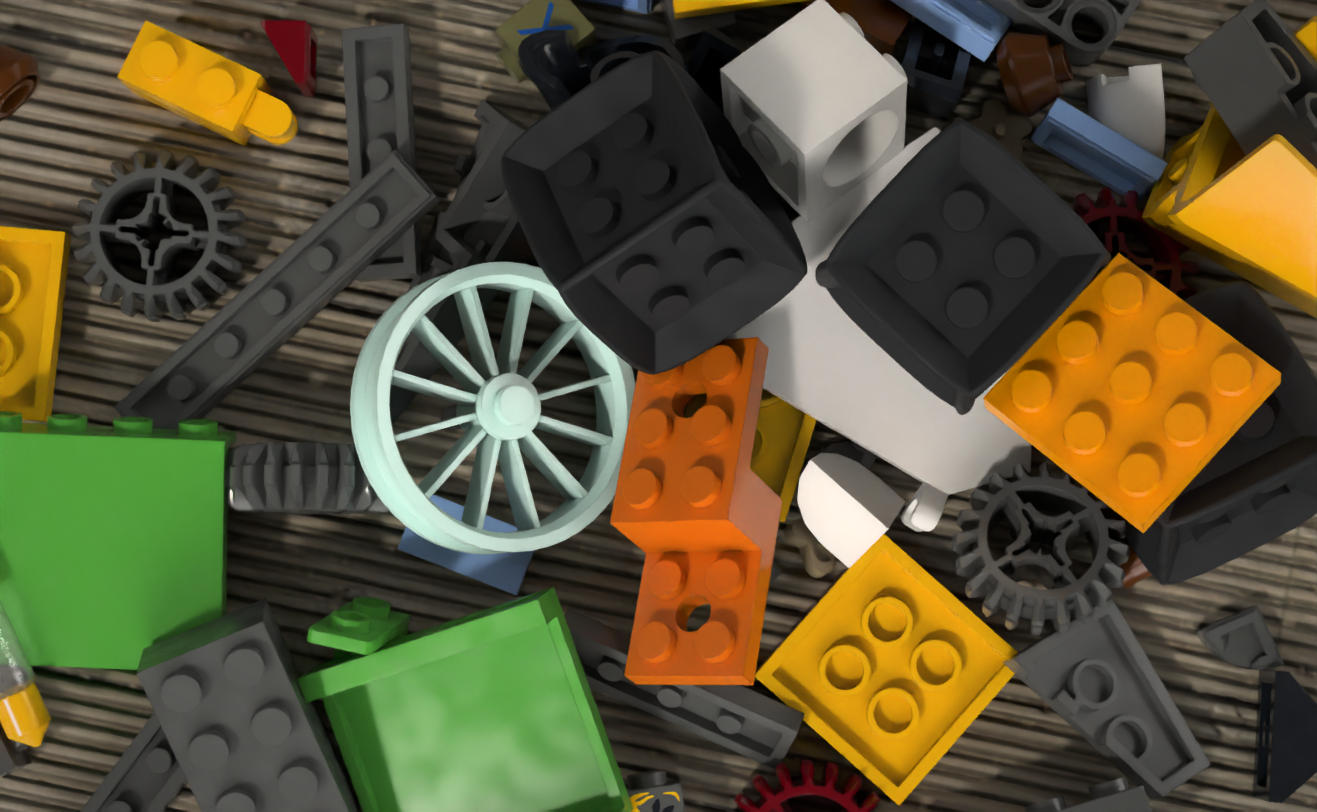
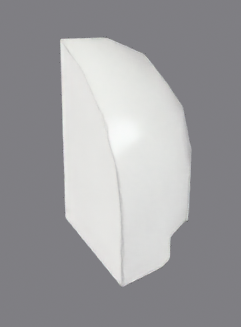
M1161 63L1128 67L1129 76L1106 77L1104 74H1100L1086 81L1089 116L1151 154L1163 159L1166 123Z
M818 454L810 459L799 478L797 502L805 525L817 540L848 568L890 528L906 502L860 463L840 454Z

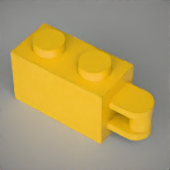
M145 20L117 76L133 94L243 146H246L251 134L272 144L283 145L290 142L298 131V121L286 103L271 96L273 91L261 74Z

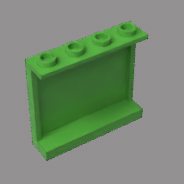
M0 411V664L137 670L144 648L226 615L228 532L226 470L228 468L229 447L236 441V431H218V422L207 419L178 421V429L153 428L152 418L136 416L113 418V426L88 425V416L80 414L47 416V424L22 423V413Z
M554 587L390 640L370 655L351 653L318 664L297 678L306 703L322 698L363 812H631L633 810L630 797Z

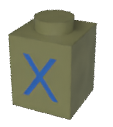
M530 0L496 29L499 45L503 48L496 56L518 83H522L528 78L518 64V48L521 41L529 35L545 30H564L568 33L576 51L581 47L593 46L596 43L595 28L571 0Z

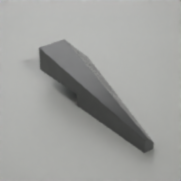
M481 100L474 114V117L482 125L471 154L460 153L454 170L462 176L456 194L446 212L438 211L421 255L423 277L413 278L409 290L431 278L476 264L488 262L523 263L532 252L509 199L501 171L502 156L528 127L484 100ZM477 288L483 312L501 290ZM454 293L438 302L425 313V316L454 347L465 336ZM410 332L398 355L394 370L429 380L441 364L416 336ZM391 384L390 412L392 424H394L418 392Z

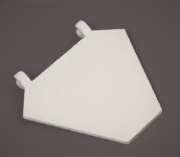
M936 127L906 145L901 153L806 222L802 216H799L791 222L805 254L807 274L776 305L726 338L758 337L769 348L763 389L922 482V485L911 498L901 516L902 523L916 532L931 531L935 528L942 515L948 495L989 484V479L995 472L1005 479L1012 477L1013 468L1019 463L1027 472H1030L1031 444L987 410L984 405L983 397L1006 373L975 399L972 409L967 414H958L955 407L944 402L926 389L863 332L840 308L827 289L817 283L815 271L821 262L827 260L838 240L870 202L928 142L941 132Z

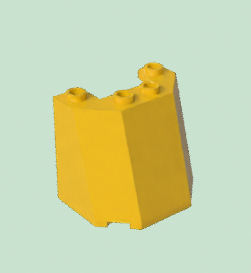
M1314 16L1294 31L1293 34L1317 62V16ZM1211 102L1209 104L1211 109L1206 115L1203 125L1192 134L1181 137L1166 154L1164 161L1168 164L1152 189L1142 218L1153 228L1317 319V169L1280 134L1273 135L1246 156Z

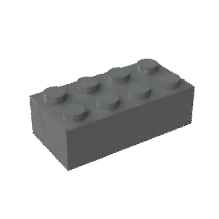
M266 599L143 649L136 674L201 812H362L313 702H305L297 680L300 677L299 671Z

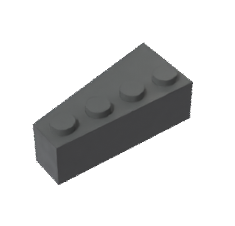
M1254 0L1204 39L1184 57V60L1191 69L1195 82L1207 94L1246 156L1273 135L1280 134L1317 169V62L1266 0Z

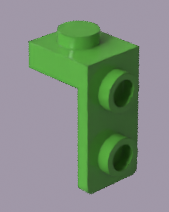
M355 597L352 602H348L310 626L307 642L335 648L334 659L351 653L370 655L390 640L407 635L410 615L391 611V603L382 599Z

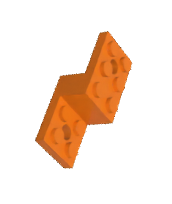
M758 337L724 339L694 359L659 374L652 375L638 370L610 519L611 525L646 553L624 676L636 685H754L782 499L750 469L769 348ZM706 393L707 401L705 406L700 408L692 417L684 418V410L687 403L695 396ZM710 604L711 613L707 623L703 624L696 631L688 632L687 621L692 611L701 605Z

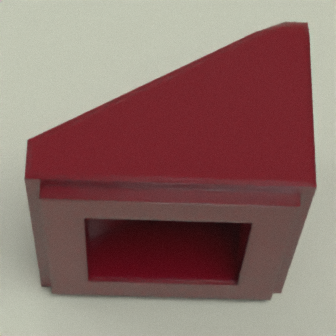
M306 20L261 21L264 31L304 97H314V93H317L318 38L311 25Z

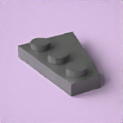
M1113 599L1107 608L1092 605L1094 610L1093 619L1086 625L1073 617L1070 619L1067 632L1061 634L1054 629L1002 662L1137 787L1143 785L1146 795L1150 799L1164 797L1211 765Z

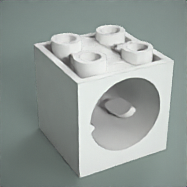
M816 0L720 69L725 117L736 131L742 146L758 163L771 186L806 222L904 150L908 84L905 71L894 57L887 53L881 55L865 40L860 26L849 14L845 12L839 14L825 0Z

